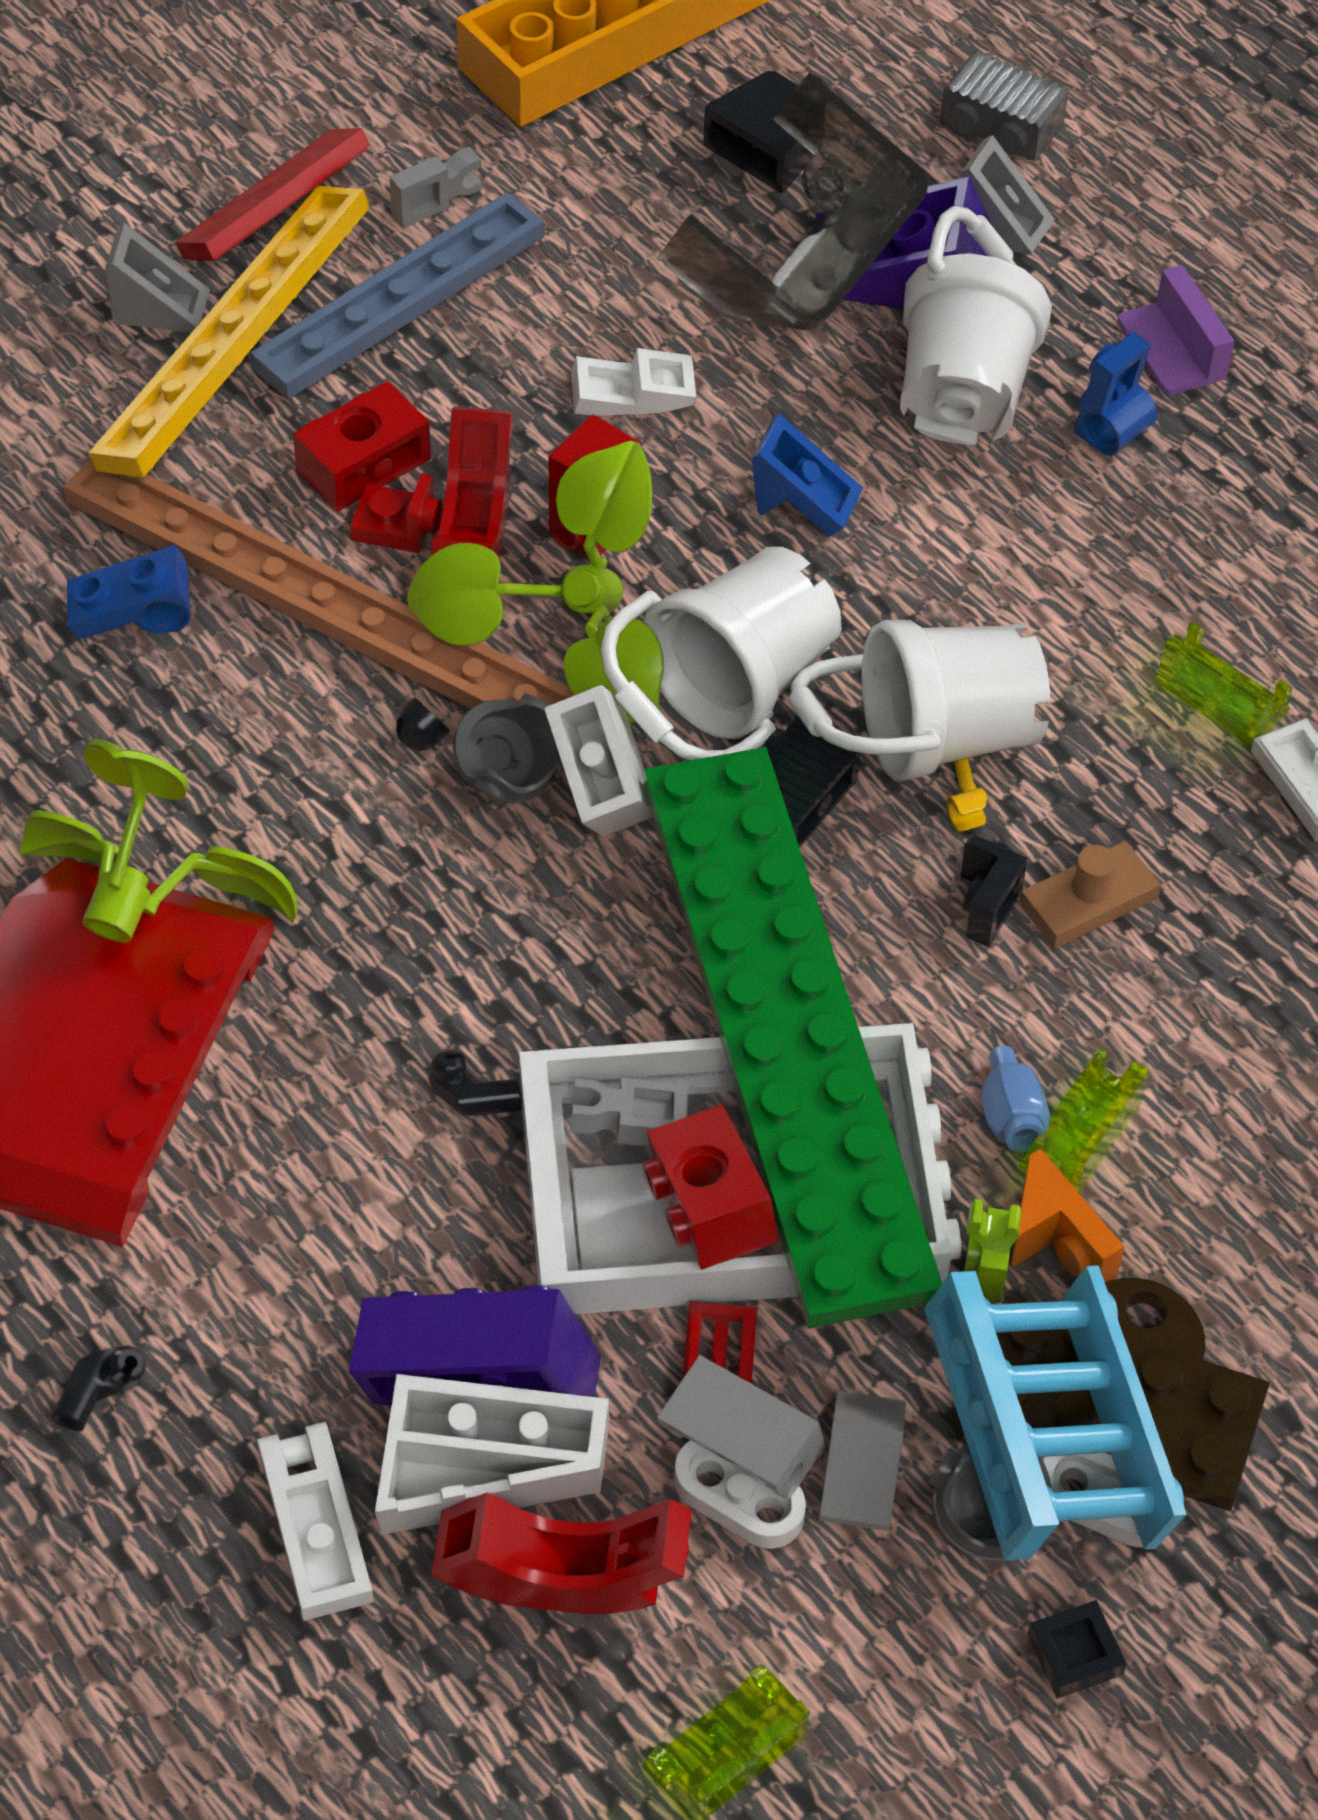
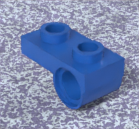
M1134 331L1115 346L1111 343L1105 345L1094 356L1089 365V372L1092 375L1088 387L1077 404L1080 413L1073 433L1107 456L1119 452L1153 425L1157 419V408L1152 397L1139 385L1151 344Z
M172 545L67 580L68 628L78 639L100 634L133 622H137L142 629L150 633H168L182 630L188 625L191 618L189 569L186 564V558L176 545Z

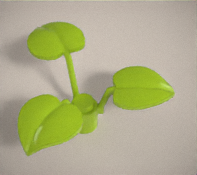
M627 441L582 457L565 471L560 480L556 496L559 518L570 532L578 535H587L584 541V549L591 562L590 565H579L572 568L565 575L562 585L498 583L501 565L496 553L482 545L458 543L439 550L418 569L411 581L407 594L409 609L437 638L453 645L470 646L487 640L499 627L503 617V604L499 595L563 597L566 605L573 611L592 614L585 626V631L589 638L574 643L569 647L564 657V674L571 692L575 696L602 685L612 694L616 695V690L604 673L600 648L605 627L614 618H609L610 613L619 606L622 600L623 586L618 575L606 568L607 559L600 556L596 544L598 543L604 549L611 552H626L638 543L649 524L652 510L651 473L641 445L633 441ZM633 619L619 634L616 646L619 668L628 683L633 681L660 711V692L664 673L662 647L651 627L641 620ZM602 620H606V621H604V622L602 623V625H601V626L599 627V629H598V626L600 625V623L602 622ZM625 710L628 721L636 722L632 718V716Z
M99 738L90 739L84 749L85 761L98 777L109 783L129 787L133 790V802L120 847L110 841L103 840L101 834L92 826L57 813L36 810L30 813L25 822L24 836L19 848L20 856H64L80 858L100 864L98 883L82 923L91 932L108 940L120 943L130 942L142 913L155 916L160 902L192 870L203 881L218 889L252 898L278 910L292 924L298 912L297 897L290 882L278 869L255 856L217 846L210 847L206 856L200 853H191L150 894V891L146 888L149 878L141 871L127 866L147 793L164 799L179 800L185 797L189 787L187 779L178 769L150 754L131 749L123 750L122 747Z

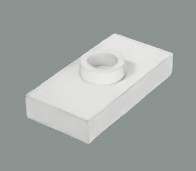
M1305 718L1254 738L1251 753L1313 839L1318 841V733L1308 719Z

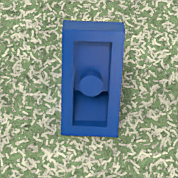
M781 414L771 419L752 457L758 513L763 515L788 500L827 536L830 537L844 529L863 487Z

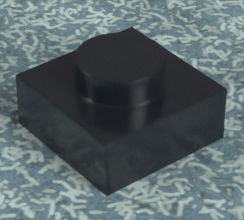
M1097 1600L1030 1623L1027 1635L1057 1699L1123 1676L1127 1663Z

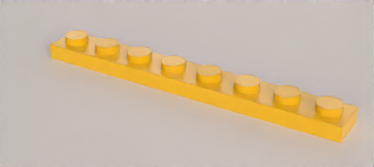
M317 186L88 452L96 472L120 474L129 477H145L369 210L370 207L364 189Z

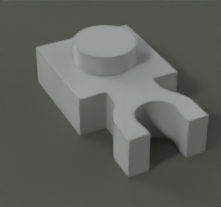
M469 146L457 151L445 163L435 156L390 176L392 217L402 228H406L450 208V198L457 195L468 196L482 190V182L472 172V170L481 167V158Z
M621 1077L620 1088L615 1089L607 1087L596 1080L575 1078L571 1101L573 1110L570 1132L593 1134L607 1129L617 1130L616 1143L650 1147L647 1136L648 1130L687 1117L688 1084Z

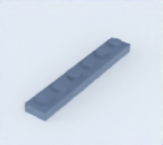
M506 192L250 352L251 368L289 400L544 238V221Z

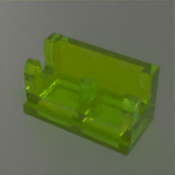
M1191 621L1187 628L1185 640L1174 634L1164 644L1156 684L1252 748L1254 738L1269 733L1289 714L1290 707L1288 704L1292 693V686L1280 679L1274 689L1275 693H1272L1201 646L1204 628Z
M1104 1049L1096 1051L1088 1062L1086 1071L1084 1070L1050 1118L1048 1130L1045 1134L1036 1137L1029 1151L1019 1163L1018 1169L1026 1173L1030 1155L1042 1149L1079 1194H1081L1140 1107L1149 1069L1133 1061L1121 1077L1116 1076L1105 1065L1109 1059L1108 1052Z
M760 1664L749 1673V1676L742 1681V1685L668 1746L665 1748L659 1746L648 1755L649 1758L642 1763V1770L687 1820H707L806 1738L810 1710L801 1700L798 1701L770 1670Z

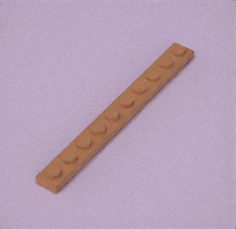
M90 458L63 486L66 503L158 550L176 545L186 558L187 565L469 709L491 700L520 701L524 693L541 699L549 706L574 696L569 686L483 643L460 646L444 642L426 628L409 609L408 605L148 474L145 477H129L120 474L96 472Z

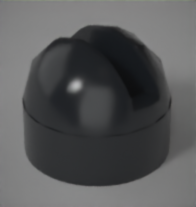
M415 697L405 706L396 720V733L406 747L415 751L431 749L450 732Z

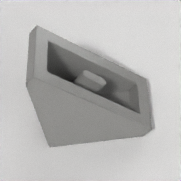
M991 135L982 141L962 170L961 178L970 177L993 228L1009 248L1021 254L1029 255L1033 253L1055 219L994 136Z
M124 223L119 226L105 267L113 324L192 332L202 320L210 289Z
M838 1390L819 1521L889 1531L904 1434L905 1400Z

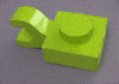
M975 1198L970 1203L966 1229L969 1241L964 1271H976L984 1298L989 1301L1001 1302L1010 1249L1019 1237L1022 1210L1019 1205L1011 1204L1009 1211L988 1207L986 1213L983 1210L984 1200Z

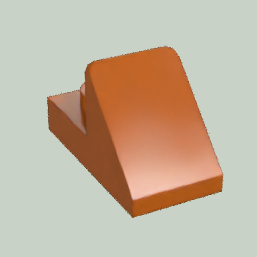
M1039 1149L1032 1153L1029 1158L1020 1204L1022 1210L1018 1240L1013 1246L1011 1267L1016 1266L1054 1242L1057 1257L1070 1274L1079 1276L1086 1266L1099 1265L1104 1282L1115 1280L1125 1246L1044 1151Z

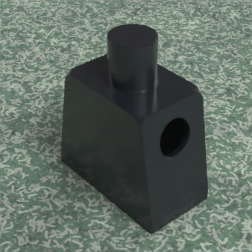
M766 71L705 106L703 146L782 194L825 145L829 113L827 104L831 101V91L828 85L817 76H810L800 85H797L776 71Z

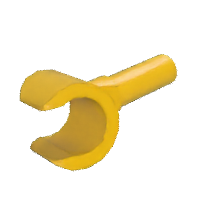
M969 759L954 761L960 794L947 798V812L956 832H963L985 825L986 816L983 809L987 804V795L983 788H976Z

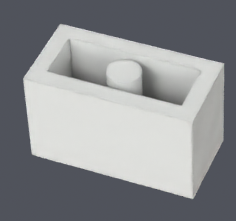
M600 685L545 707L544 709L582 824L599 835L605 836L652 818L653 814L643 785L644 766L625 709L615 699V695Z

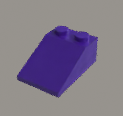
M970 177L959 178L816 213L800 286L803 293L810 296L904 308L906 282L919 266L927 263L933 231L942 213L952 206L970 209L976 215H983L991 224ZM955 221L951 225L943 256L967 253L987 256L967 232L966 225L963 222Z

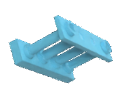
M1099 1265L1086 1266L1060 1301L991 1304L988 1299L984 1298L976 1271L950 1272L924 1310L1004 1560L1031 1559L1058 1527L1059 1522L1133 1516L1143 1548L1156 1549L1187 1515L1184 1508L1183 1491L1178 1480L1173 1477L1118 1322V1310L1115 1299L1106 1288ZM1068 1329L1079 1362L1011 1366L1004 1359L996 1333ZM1089 1390L1101 1424L1032 1428L1025 1422L1016 1394ZM1111 1452L1123 1488L1053 1493L1051 1488L1046 1485L1037 1457Z

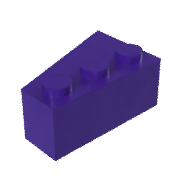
M528 1285L522 1287L519 1291L485 1292L475 1288H463L455 1291L454 1294L421 1295L410 1291H398L392 1293L389 1297H368L362 1299L349 1373L373 1404L392 1406L396 1374L595 1397L601 1355L559 1289H550L540 1285Z

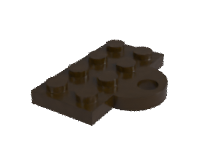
M1120 1278L1105 1282L1108 1292L1115 1299L1118 1310V1322L1173 1477L1180 1483L1183 1496L1231 1512L1270 1382L1203 1360L1206 1342L1202 1323L1192 1306L1171 1288L1158 1282L1141 1278ZM1005 1295L1002 1304L1028 1302ZM1139 1303L1151 1305L1160 1312L1163 1322L1152 1328L1137 1326L1128 1318L1126 1309ZM1068 1329L996 1333L1004 1359L1011 1366L1079 1362ZM1089 1390L1016 1394L1025 1422L1032 1428L1101 1424Z

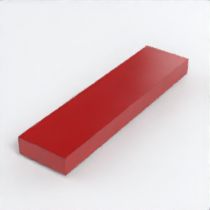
M330 129L177 240L175 244L184 259L216 261L365 152L370 144L363 129Z

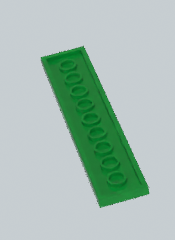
M767 747L644 769L643 785L763 1183L771 1198L774 1219L807 1328L811 1329L928 1304L942 1284L940 1274Z

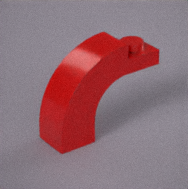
M459 406L452 408L445 499L438 533L432 539L431 556L450 545L473 543L491 549L500 560L506 527L511 478L509 462L513 411Z
M487 1492L441 1510L431 1577L468 1594L508 1606L586 1615L612 1614L643 1609L656 1605L659 1585L684 1577L685 1563L689 1553L688 1538L692 1509L672 1499H668L613 1520L569 1522L527 1512Z

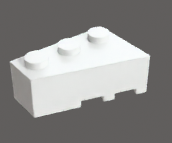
M396 1374L375 1508L380 1535L439 1524L441 1510L487 1492L519 1508L601 1492L609 1431V1399Z

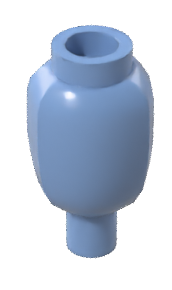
M998 1046L989 1054L992 1070L987 1075L981 1088L984 1114L991 1131L998 1141L1006 1143L1007 1147L1014 1152H1029L1043 1143L1045 1132L1049 1128L1050 1113L1044 1090L1032 1068L1026 1064L1017 1063L1015 1052L1011 1047Z

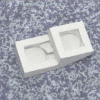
M637 348L632 363L576 356L571 370L574 414H594L598 416L661 413L692 406L696 400L692 355Z

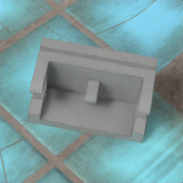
M701 1355L698 1356L657 1417L659 1424L668 1429L673 1435L679 1438L686 1437L765 1482L767 1487L774 1490V1493L785 1499H788L796 1491L816 1459L819 1460L826 1449L817 1420Z

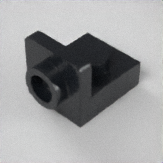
M973 834L970 835L964 845L961 877L972 882L963 902V910L969 912L966 937L989 948L1021 896L1027 857L1014 852L1003 843L990 842Z

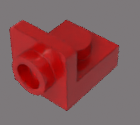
M421 473L414 492L366 483L350 526L351 540L420 553L427 532L435 534L441 520L442 499L434 498L433 475Z

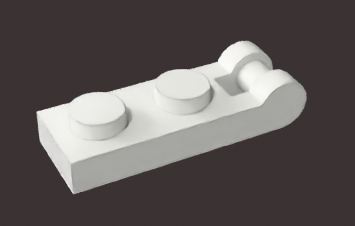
M326 1422L306 1426V1434L279 1440L278 1434L257 1439L261 1463L269 1487L303 1621L374 1602L371 1583ZM313 1462L314 1470L289 1476L288 1467Z

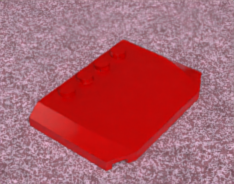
M66 858L12 897L0 918V1209L123 1247L150 1192L147 1179L243 979L251 981L274 933L273 918L173 889L160 902L155 916L142 913L130 942L120 943L111 941L91 932L82 923L98 883L100 868ZM148 882L146 888L152 894L160 885Z

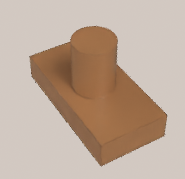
M1126 841L1109 849L1101 845H1091L1080 852L1076 865L1022 890L1019 904L1050 945L1056 949L1158 899L1161 884Z

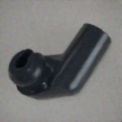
M443 1051L432 1059L431 1069L433 1073L429 1076V1082L434 1093L460 1114L475 1116L521 1111L518 1079L480 1082L466 1070L465 1057L457 1051Z
M126 1345L111 1347L82 1357L76 1363L52 1414V1419L61 1427L78 1432L83 1431L96 1401L127 1391L138 1383L146 1368L143 1354L137 1348Z

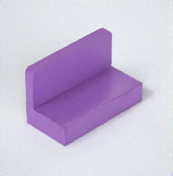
M1183 265L1162 270L1156 303L1120 313L1117 324L1126 337L1134 331L1151 344L1145 366L1165 395L1171 396L1225 380L1235 342Z

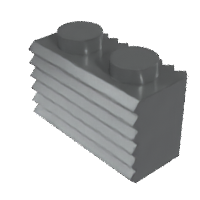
M977 49L972 52L944 87L940 121L948 124L954 131L960 134H972L982 139L993 135L1005 153L1020 154L1036 161L1064 124L1069 90L1065 84L1059 86L1055 80L1049 82L1046 76L1040 78L1037 73L1030 74L1027 69L1020 70L1018 65L1011 67L1008 61L1002 63L998 57L992 59L989 53L983 55Z

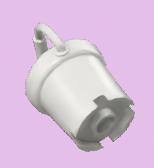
M952 206L939 216L933 231L927 263L919 266L906 282L903 322L909 331L900 410L905 416L909 408L916 415L914 428L923 435L940 441L976 445L979 432H988L995 429L994 441L1003 437L1012 427L1016 405L1031 356L1044 342L1049 327L1052 303L1043 285L1025 269L1016 266L1012 259L1013 251L983 215H976L970 209ZM955 221L963 222L966 225L967 232L987 256L970 253L943 256L951 225Z
M766 547L746 562L698 589H681L670 596H666L664 599H661L654 591H646L621 609L605 627L600 652L604 673L617 692L615 699L656 744L662 742L679 757L689 761L759 748L776 730L775 725L769 719L774 715L773 708L778 696L791 685L800 670L810 666L830 648L828 645L840 635L842 630L841 613L833 590L825 579L813 586L810 580L801 572L811 563L800 554L784 547ZM647 610L643 622L652 628L662 647L664 673L661 693L671 707L695 727L715 738L739 740L752 731L754 732L740 743L725 750H704L687 744L672 732L674 726L633 681L628 683L619 668L616 654L619 634L633 619Z
M884 620L872 626L864 645L863 654L815 662L800 670L791 683L792 693L790 694L789 701L813 736L822 737L828 743L849 751L876 755L883 771L894 781L902 782L934 773L939 764L1009 748L1032 746L1041 743L1047 732L1049 721L1034 722L1035 704L1050 703V685L1047 665L1036 636L1019 637L1027 628L1023 623L986 627L922 628L912 620ZM861 670L862 699L866 726L870 738L850 735L832 726L831 718L812 691L807 688L809 683L821 676Z

